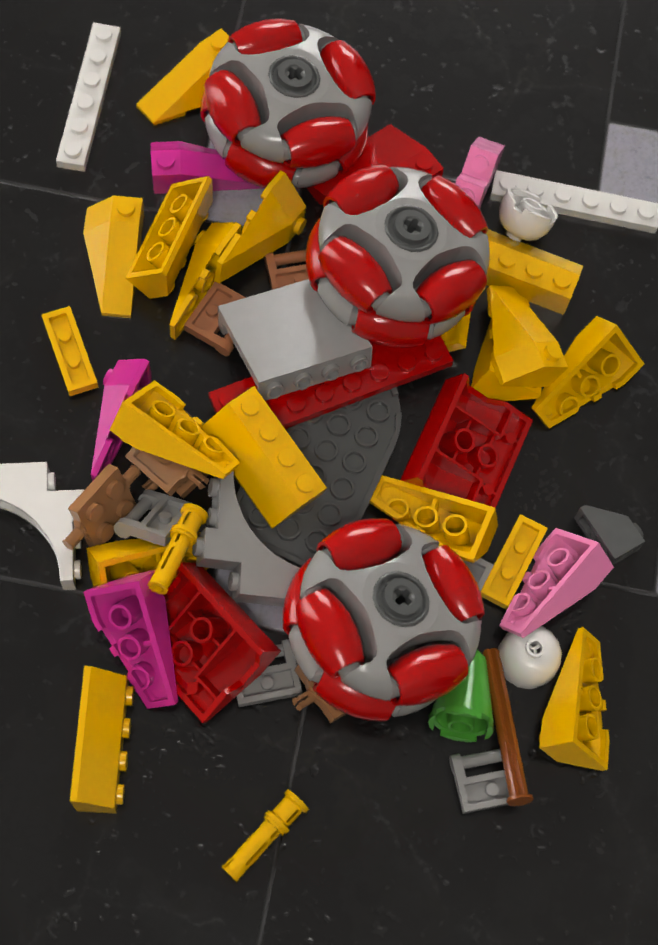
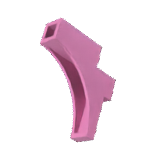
M478 137L472 143L463 170L455 182L473 199L479 209L505 148L504 145L482 137Z

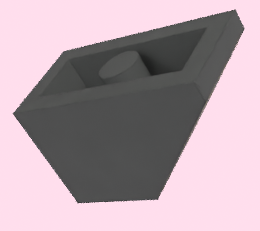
M584 505L580 507L574 517L586 537L600 543L613 565L637 552L645 543L641 528L636 523H632L627 515Z

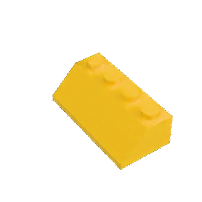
M205 176L171 184L125 278L149 299L168 296L174 289L175 280L180 270L186 264V257L191 247L195 244L197 234L202 223L207 219L208 211L213 202V180L211 177Z
M488 229L486 234L489 241L490 260L486 275V285L513 286L529 302L564 315L583 266L528 244L514 241L507 236Z
M255 386L230 401L201 427L208 436L217 437L239 460L240 464L234 470V477L271 529L314 501L327 489Z
M84 666L70 802L78 812L117 814V805H123L125 784L119 783L121 771L127 770L128 751H123L124 738H130L131 718H126L127 706L133 705L134 686H129L128 678L125 675L92 666Z

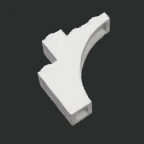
M47 462L0 464V508L25 519L45 537L57 557L60 583L63 590H75L76 579H81L82 577L81 560H76V549H81V541L73 550L68 549L62 541L74 529L73 517L68 508L84 490L56 491L55 472L50 473Z

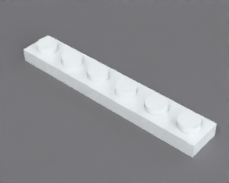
M93 22L56 158V164L59 168L82 172L86 170L121 36L120 27Z
M498 170L495 172L490 200L501 202L509 188L511 192L514 188H520L540 197L541 201L539 204L547 208L548 204H550L557 214L654 234L658 229V203Z

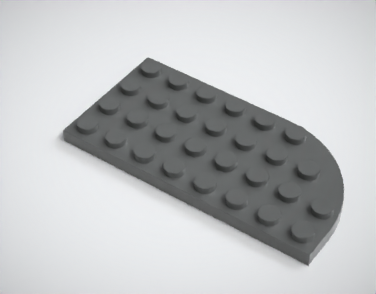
M397 387L285 429L327 489L321 496L275 528H270L246 492L240 487L236 497L243 517L256 537L275 555L301 568L308 559L313 558L317 552L318 543L326 536L346 524L363 519L372 495L398 441L402 412Z

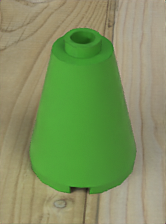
M479 650L476 651L468 667L467 677L454 690L436 699L429 714V727L432 730L434 726L441 729L440 735L445 738L462 742H476L477 736L485 735V739H488L493 734L494 721L487 660Z

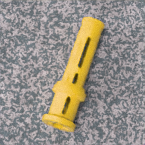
M184 504L180 510L182 515L178 523L173 525L170 530L171 540L151 580L148 582L149 589L157 594L164 595L168 592V588L186 551L196 543L197 533L201 525L205 524L208 519V513L196 504Z
M287 789L284 792L285 797L272 811L267 810L264 822L239 847L235 854L221 866L236 882L280 834L283 836L290 831L289 826L302 812L307 813L309 810L304 802L291 790Z

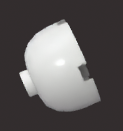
M509 188L499 207V219L504 229L507 230L506 235L517 242H521V240L533 241L540 239L550 231L558 218L557 212L550 204H548L547 208L539 204L541 198L520 188H514L511 192Z
M540 626L524 638L508 632L498 646L504 676L507 681L517 687L534 689L538 686H543L554 678L560 668L562 651L559 641L551 631L543 626Z

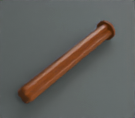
M497 648L485 649L483 655L487 660L492 710L509 792V798H507L506 802L509 806H522L531 803L533 795L528 794L503 666Z

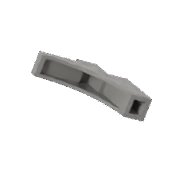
M234 471L224 479L214 476V478L210 479L208 486V496L212 497V508H209L207 512V527L198 535L196 543L192 547L193 556H197L196 566L232 570L233 572H230L228 578V590L232 591V599L235 602L284 607L288 588L300 567L275 555L250 529L237 501L234 487Z

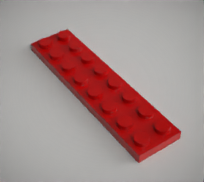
M441 335L430 340L427 339L424 345L409 348H394L370 342L373 346L371 367L360 372L338 377L332 381H325L310 386L304 390H297L282 395L276 399H269L265 402L283 427L287 429L451 367L453 359ZM249 377L208 392V397L215 413L219 412L230 401L253 386L257 389L253 378Z

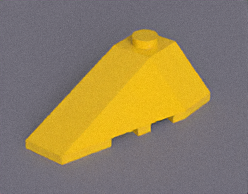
M222 28L200 42L136 104L137 108L153 125L185 116L187 111L201 107L204 84L209 77L213 61L228 42L229 35Z
M212 223L206 231L202 230L198 234L169 323L170 336L174 340L184 330V324L214 284L218 259L235 233L241 234V225L239 223Z
M489 285L487 288L488 315L492 319V328L489 331V336L493 340L494 347L491 352V362L500 386L549 387L568 368L558 341L513 286Z
M521 296V297L524 299V301H525V302L528 304V306H529V301H528V299L525 298V297H523V296ZM491 319L474 368L471 387L487 398L501 401L538 399L541 396L542 387L500 386L491 362V352L494 349L493 340L489 336V331L492 328Z
M138 538L118 540L88 547L87 556L93 587L128 575L156 570L168 544L164 547ZM189 547L182 562L196 563L197 556H193L192 547ZM176 572V574H175V576H174L172 582H173V581L175 580V578L177 577V572Z
M584 627L577 629L543 715L541 732L539 734V748L556 762L605 771L608 770L610 738L609 730L603 729L601 715L602 711H607L606 700L602 699L598 682L604 679L600 641Z

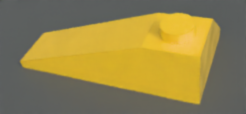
M280 170L260 195L263 201L257 212L253 210L249 212L241 234L235 233L218 259L214 278L215 282H223L264 258L268 253L274 252L286 245L295 234L300 235L307 222L304 219L306 205L285 172Z
M113 195L87 208L83 234L102 316L131 318L135 286L125 278L141 247L145 217L143 198Z
M596 316L576 336L564 355L568 368L549 387L543 388L541 396L536 399L531 408L544 425L550 429L577 413L584 404L590 401L596 402L602 398L603 393L612 388L618 389L625 385L640 370L644 362L617 324Z
M155 380L122 402L110 431L132 447L221 479L227 477L239 466V460L217 437L208 436L201 427L204 423L198 417L191 418L184 410L186 404Z
M383 475L370 500L373 506L401 525L409 526L431 536L439 542V546L448 545L462 560L475 563L488 552L498 528L495 507Z

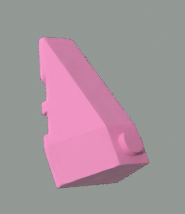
M555 528L537 549L533 557L535 564L531 572L525 573L522 579L525 584L521 592L514 595L500 623V627L524 638L594 591L614 568L600 543Z

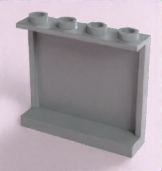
M309 279L218 306L219 328L223 335L227 333L230 335L257 386L258 392L265 401L371 367L373 346L370 341L352 333V325L348 324L346 326L330 312L318 292L311 287Z

